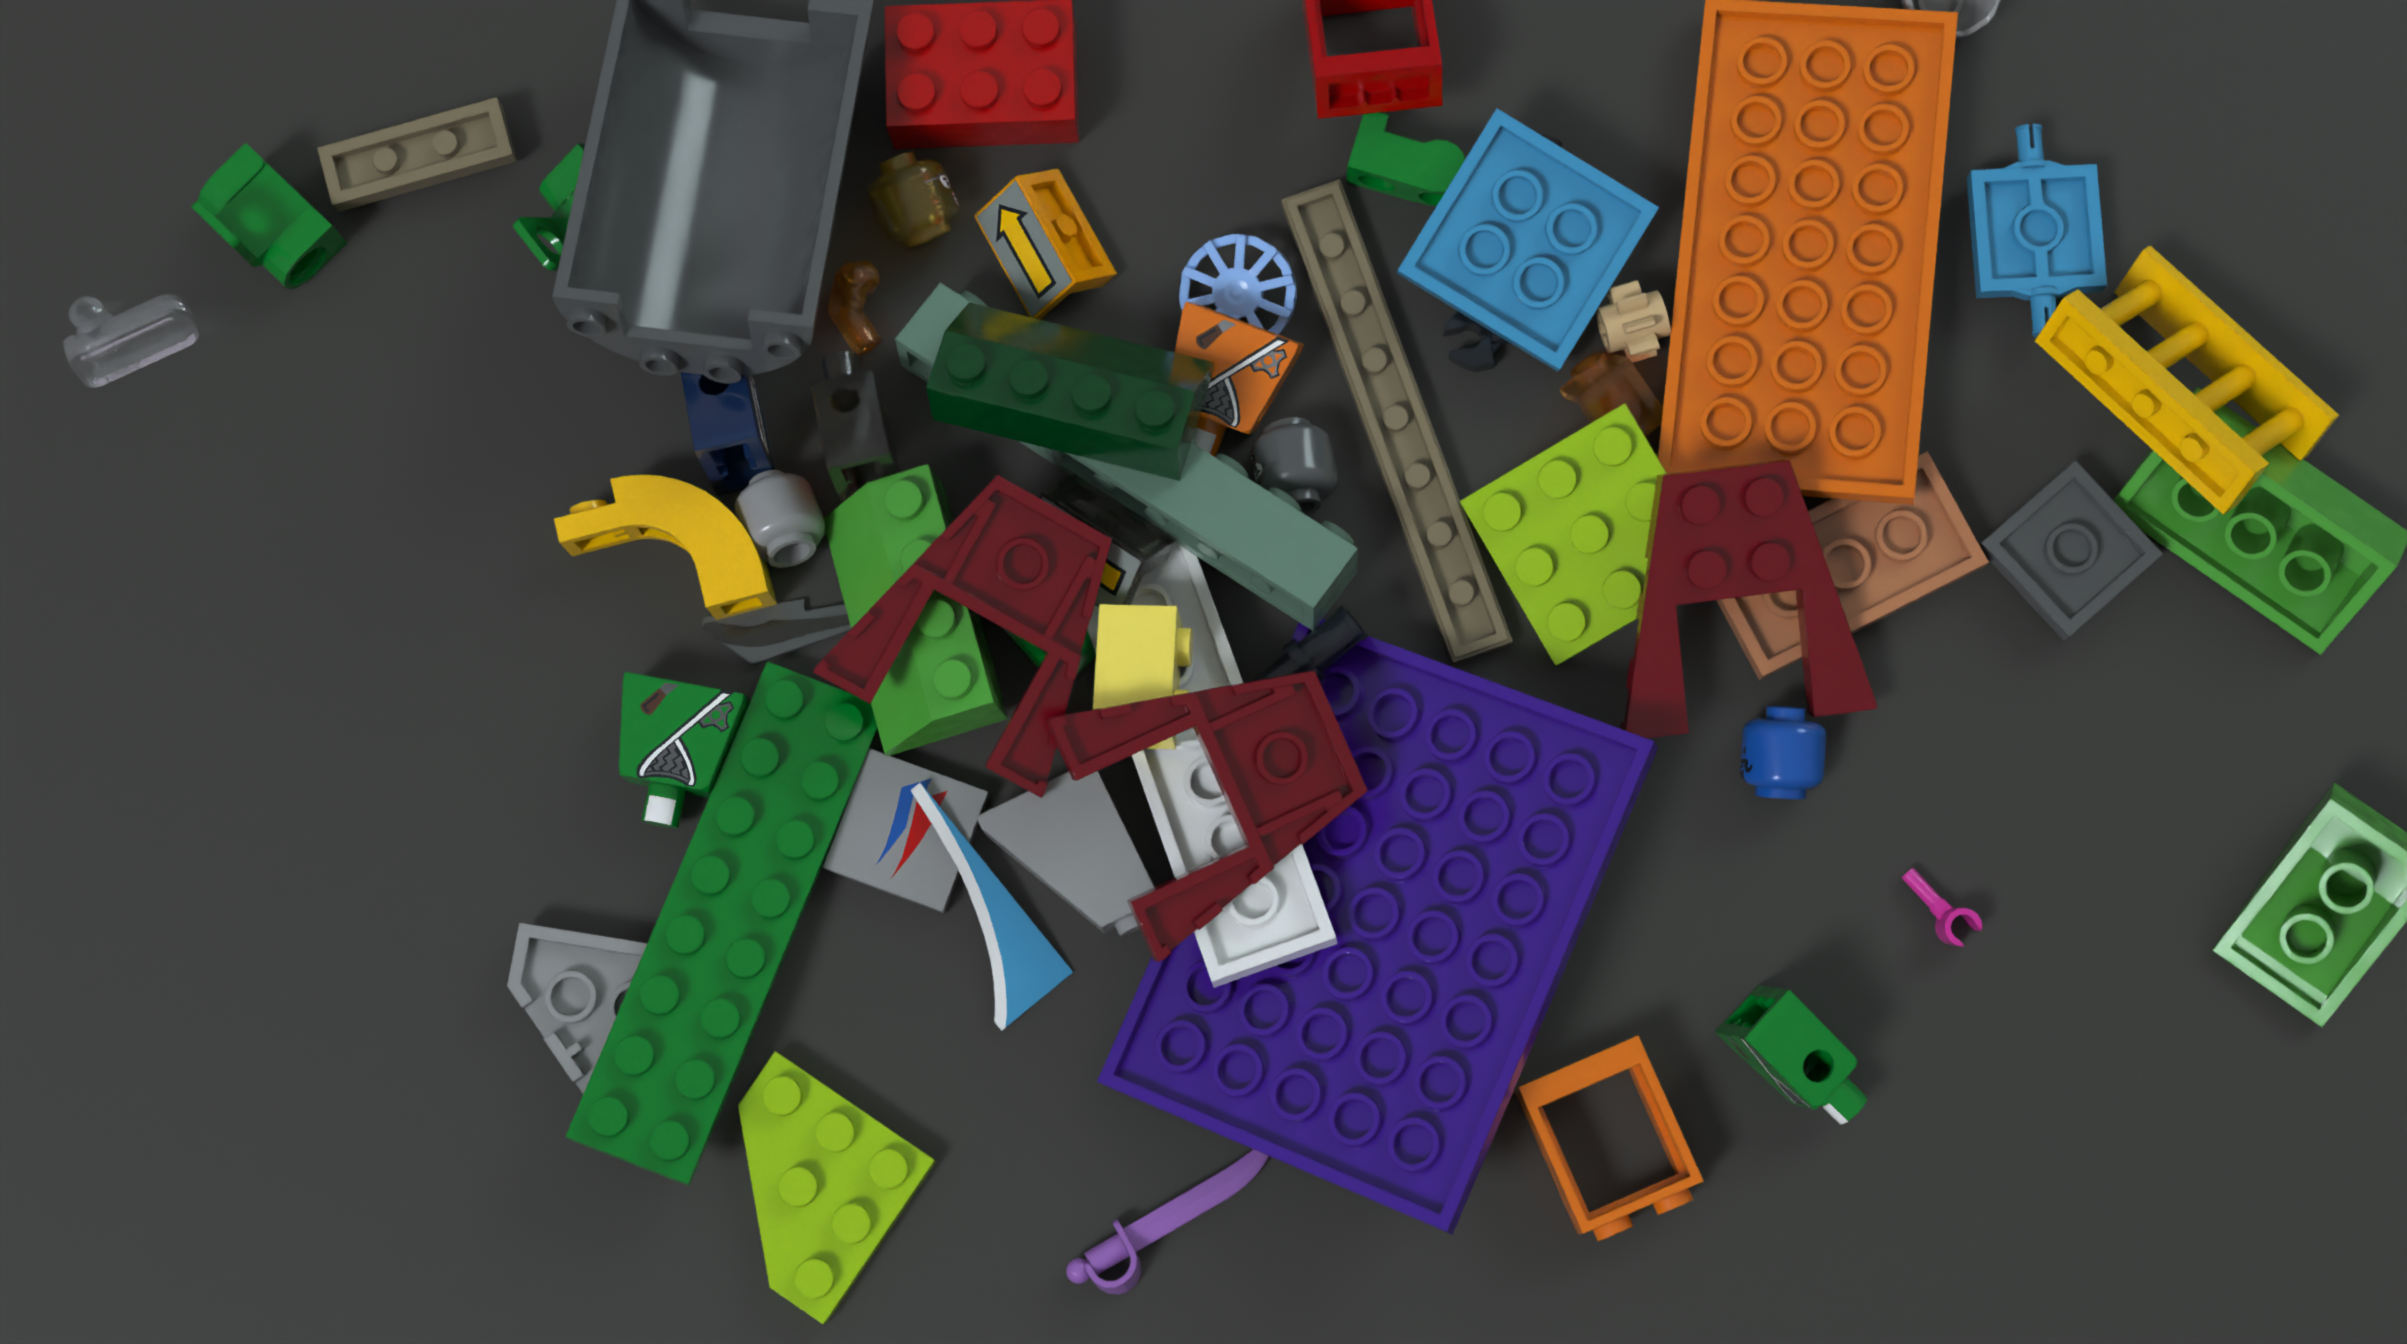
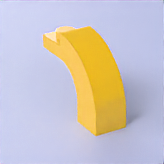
M628 475L611 478L615 503L608 505L605 500L585 501L570 508V515L554 518L559 543L572 557L641 539H658L681 547L692 556L697 569L705 607L716 620L777 604L767 564L761 558L742 523L718 499L692 484L657 475Z

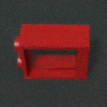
M1302 0L1317 119L1443 106L1442 59L1432 0ZM1404 7L1412 8L1417 47L1327 57L1322 16Z

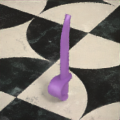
M1252 1150L1218 1174L1127 1227L1122 1228L1118 1219L1112 1221L1117 1234L1086 1251L1084 1254L1087 1259L1076 1258L1071 1260L1066 1268L1068 1279L1073 1283L1081 1284L1091 1278L1100 1290L1108 1294L1119 1295L1129 1292L1136 1286L1141 1276L1142 1266L1136 1253L1137 1251L1239 1192L1257 1175L1269 1156ZM1130 1256V1267L1127 1273L1120 1279L1105 1281L1097 1276Z

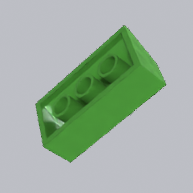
M2197 386L2192 393H2197L2201 388ZM2225 405L2214 412L2241 438L2257 428ZM2278 444L2262 455L2270 464L2239 504L2224 515L2150 448L2113 501L2141 531L2320 655L2395 570L2406 548V529L2304 459L2299 461L2282 444Z
M929 464L866 483L824 517L825 531L851 628L954 521L945 486ZM933 590L871 702L886 756L1008 719L980 615L936 590Z

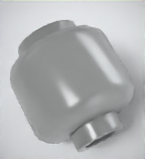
M780 470L761 472L750 480L749 485L741 491L735 502V516L748 532L763 561L773 567H791L808 560L815 553L816 546H818L825 534V521L813 487L804 477L791 473L784 474Z

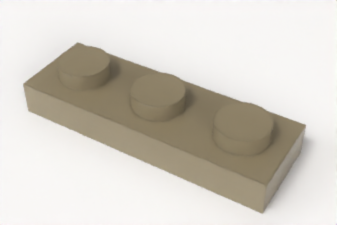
M497 97L317 148L331 204L337 212L517 162L503 106Z

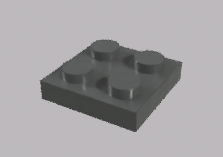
M2076 460L1980 544L1986 558L2063 641H2066L2163 555Z

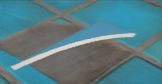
M919 783L910 791L929 818L956 864L977 913L991 961L995 995L994 1022L1002 1031L1072 974L1073 971L924 786Z

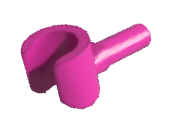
M1911 868L1902 876V879L1930 908V912L1936 917L1935 932L1938 938L1945 944L1964 946L1953 935L1951 930L1952 921L1959 915L1971 929L1981 932L1982 921L1977 913L1967 908L1952 907L1944 897L1941 898L1914 868Z

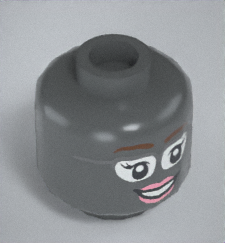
M1291 417L1270 423L1264 428L1262 435L1256 439L1252 446L1250 456L1256 484L1267 491L1271 487L1284 491L1299 504L1301 512L1305 515L1317 511L1321 507V502L1334 493L1339 479L1330 438L1326 431L1316 425H1311V422L1307 419Z

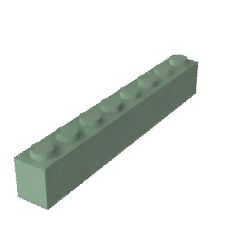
M940 282L895 338L901 366L928 383L944 332L968 303L988 306L971 292L962 290L958 294ZM1194 438L1192 439L1180 481L1020 442L1312 631L1316 629L1357 573L1358 548L1354 546V541L1347 532L1329 521H1323L1322 524H1319L1302 513L1299 504L1290 495L1274 487L1267 491L1250 480L1246 470L1238 462L1224 454H1218L1216 457L1212 456L1198 447Z

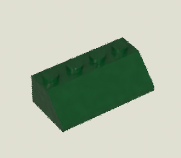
M968 303L944 332L926 390L933 420L1180 481L1213 374L1214 362Z

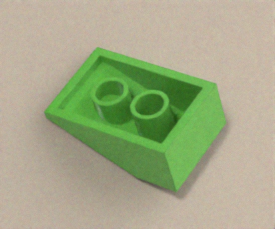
M2334 782L2294 833L2217 941L2213 951L2313 1022L2323 1027L2407 922V832Z

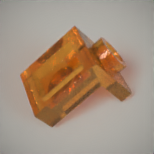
M1598 352L1584 358L1571 370L1570 376L1572 379L1559 389L1566 401L1579 405L1590 423L1624 403L1627 404L1645 436L1649 435L1662 423L1663 407L1631 360L1624 356L1608 352L1603 354Z

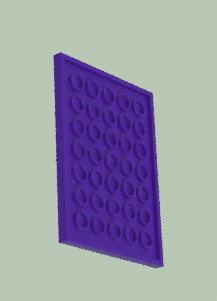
M1322 619L1319 625H1321L1325 620ZM1299 622L1292 639L1295 638L1300 642L1312 630ZM1368 636L1323 671L1326 678L1320 682L1368 791L1312 838L1302 844L1338 944L1214 988L1195 933L1193 932L1172 949L1171 954L1164 960L1156 962L1151 957L1097 1082L1453 1235L1656 755L1658 746L1654 741Z

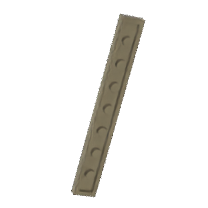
M1340 179L1281 199V207L1451 665L1454 666L1511 646L1513 640Z

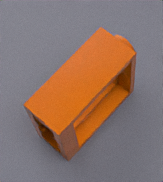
M1639 1035L1514 1090L1577 1235L1593 1230L1597 1241H1601L1633 1227L1634 1225L1629 1216L1632 1212L1653 1204L1657 1215H1660L1694 1200L1689 1188L1703 1182V1178ZM1628 1070L1675 1175L1589 1212L1543 1107Z

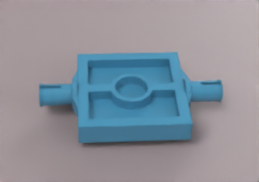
M2024 124L2015 128L2018 162L2003 169L1971 170L1966 180L1976 298L2016 297L2025 301L2029 300L2031 304L2032 336L2037 337L2056 310V299L2071 294L2077 289L2082 293L2103 292L2107 287L2097 164L2065 166L2050 160H2044L2042 125L2032 124L2029 129V124Z

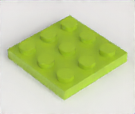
M1626 403L1460 500L1461 505L1555 666L1562 664L1637 620L1639 595L1643 594L1648 558H1645L1657 475L1667 474Z

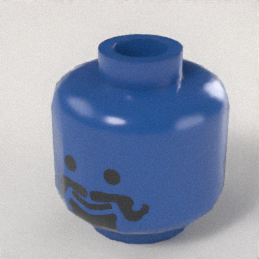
M1767 706L1766 718H1755L1744 725L1742 730L1740 775L1744 782L1755 786V796L1777 799H1806L1807 789L1818 787L1823 782L1826 730L1816 722L1805 720L1806 708Z

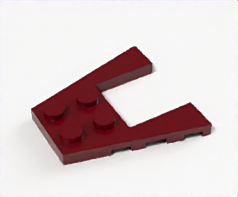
M1776 460L1657 475L1645 558H1648L1644 589L1643 594L1639 595L1636 619L1639 622L1634 656L1630 658L1626 683V688L1629 690L1624 722L1620 723V729L1647 739L1689 733L1676 605L1796 590L1807 714L1819 717L1877 709L1874 694L1791 462L1789 460Z
M997 475L816 665L813 673L871 703L933 590L942 593L1047 652L984 765L991 771L1043 798L1055 750L1057 749V744L1046 719L1065 715L1112 539Z
M1315 671L1283 675L1046 719L1072 780L1075 781L1192 727L1196 733L1245 845L1127 900L1151 956L1156 962L1162 961L1169 956L1172 949L1195 930H1200L1209 923L1235 897L1251 884H1256L1274 869L1273 866L1298 845L1307 842L1368 791Z

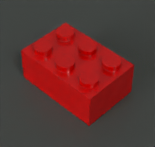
M1072 0L884 6L886 127L894 149L1079 143L1076 21Z

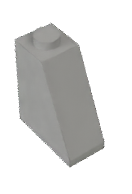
M1098 771L1077 781L1072 780L1069 772L1064 773L1047 782L1043 798L1027 791L976 816L980 827L989 839L1104 934L1116 928L1120 937L1139 930L1127 900L1154 888Z

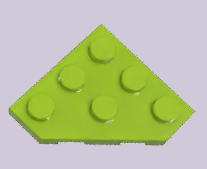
M775 1051L738 1104L769 1287L825 1325L937 1161Z

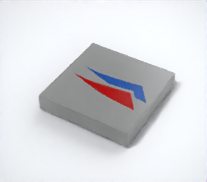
M869 748L823 868L829 872L945 914L960 873L929 818L910 790L921 783L970 845L979 825L976 816L984 812L990 794L988 791L892 756H886Z

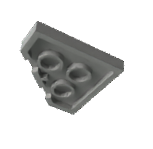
M519 923L507 987L544 1037L543 1040L572 1082L576 1083L582 1094H584L647 943Z

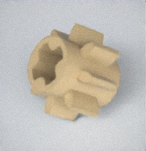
M1638 280L1611 287L1609 289L1610 294L1607 295L1609 304L1598 307L1596 310L1597 324L1605 349L1608 353L1624 350L1628 364L1657 356L1656 350L1660 349L1657 339L1671 335L1669 317L1661 294L1658 290L1642 293Z

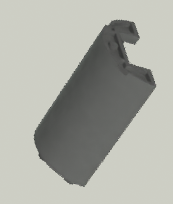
M616 0L552 294L555 306L567 320V327L570 331L577 335L588 337L615 353L639 361L640 367L648 373L658 376H671L677 372L705 375L713 381L725 384L736 383L741 380L743 375L759 374L784 367L800 358L807 351L815 328L874 0H809L807 9L809 23L693 10L691 0Z

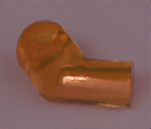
M860 260L856 263L847 262L836 271L828 305L830 317L855 356H862L870 352L882 341L863 311L867 294L873 293L875 287L879 285L880 279L876 267L866 260Z

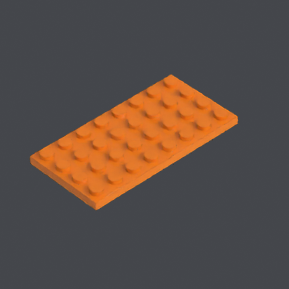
M1705 0L1658 459L1667 474L1789 460L1802 496L1914 505L1958 12L1750 0Z

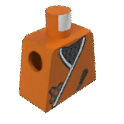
M1185 302L1175 353L1214 362L1213 374L1193 436L1196 445L1216 457L1227 427L1246 434L1254 433L1299 358L1304 344L1197 303Z

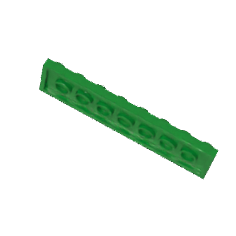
M767 661L565 1136L568 1140L690 1187L828 855L869 748H872L878 734L871 703L849 692Z

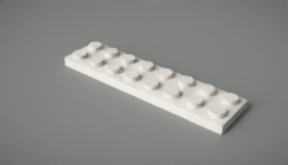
M1104 496L1064 510L1077 520L1110 537L1112 543L1141 561L1122 605L1177 606L1183 628H1192L1191 667H1181L1179 690L1194 692L1243 683L1196 555ZM1096 603L1087 628L1095 653L1099 605ZM1193 727L1177 734L1176 750L1144 749L1132 755L1174 877H1178L1245 845ZM1302 844L1298 845L1273 866L1274 869L1256 884H1251L1223 907V911L1200 930L1194 931L1214 988L1338 944Z

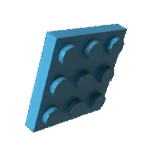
M1496 108L1396 274L1558 372L1659 207Z

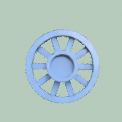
M1228 234L1209 240L1191 256L1181 273L1179 284L1181 310H1183L1185 302H1194L1202 306L1214 303L1217 307L1215 311L1239 320L1246 317L1250 324L1263 328L1255 314L1260 307L1279 315L1275 325L1268 330L1279 335L1288 325L1296 305L1297 288L1291 266L1276 247L1256 236ZM1236 244L1234 268L1228 269L1217 249L1222 246ZM1246 245H1252L1264 252L1250 270L1244 269ZM1207 255H1209L1220 273L1217 278L1196 271L1199 263ZM1273 259L1281 269L1283 277L1261 282L1258 275ZM1193 279L1212 287V294L1190 299L1191 280ZM1286 286L1284 307L1263 299L1264 291Z

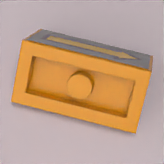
M1058 168L1016 176L974 215L1031 318L1041 320L1069 294L1103 287L1117 274Z

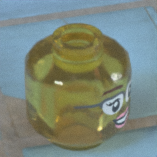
M910 151L879 164L883 176L870 184L867 195L886 239L894 242L903 241L905 248L909 249L952 231L949 221L953 220L958 214L959 205L946 172L939 161L925 159L917 162L914 152Z

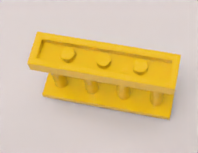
M2151 245L2142 250L2114 291L2119 296L2117 299L2099 308L2077 289L2062 299L2035 339V342L2223 515L2239 504L2270 464L2262 455L2278 444H2282L2299 461H2302L2310 454L2339 416L2338 413ZM2137 315L2141 316L2165 338L2164 341L2148 351L2142 348L2120 327ZM2185 357L2212 381L2211 384L2195 394L2167 370ZM2232 400L2260 424L2259 427L2242 438L2214 413Z

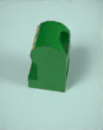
M1383 113L1363 114L1347 165L1346 183L1415 203L1437 206L1465 161L1464 153L1457 145L1447 140L1436 139L1422 143L1389 133V115Z

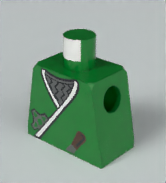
M630 672L624 673L619 774L629 783L648 787L642 822L678 829L685 795L710 797L750 703V700L744 694Z
M1757 985L1714 1031L1793 1105L1812 1110L1822 1106L1842 1125L1858 1114L1867 1102L1868 1097L1847 1077L1857 1066V1058L1789 989ZM1806 1057H1807V1058H1808V1063H1807V1067H1806V1069H1805V1071H1804V1069H1803L1804 1060H1805Z

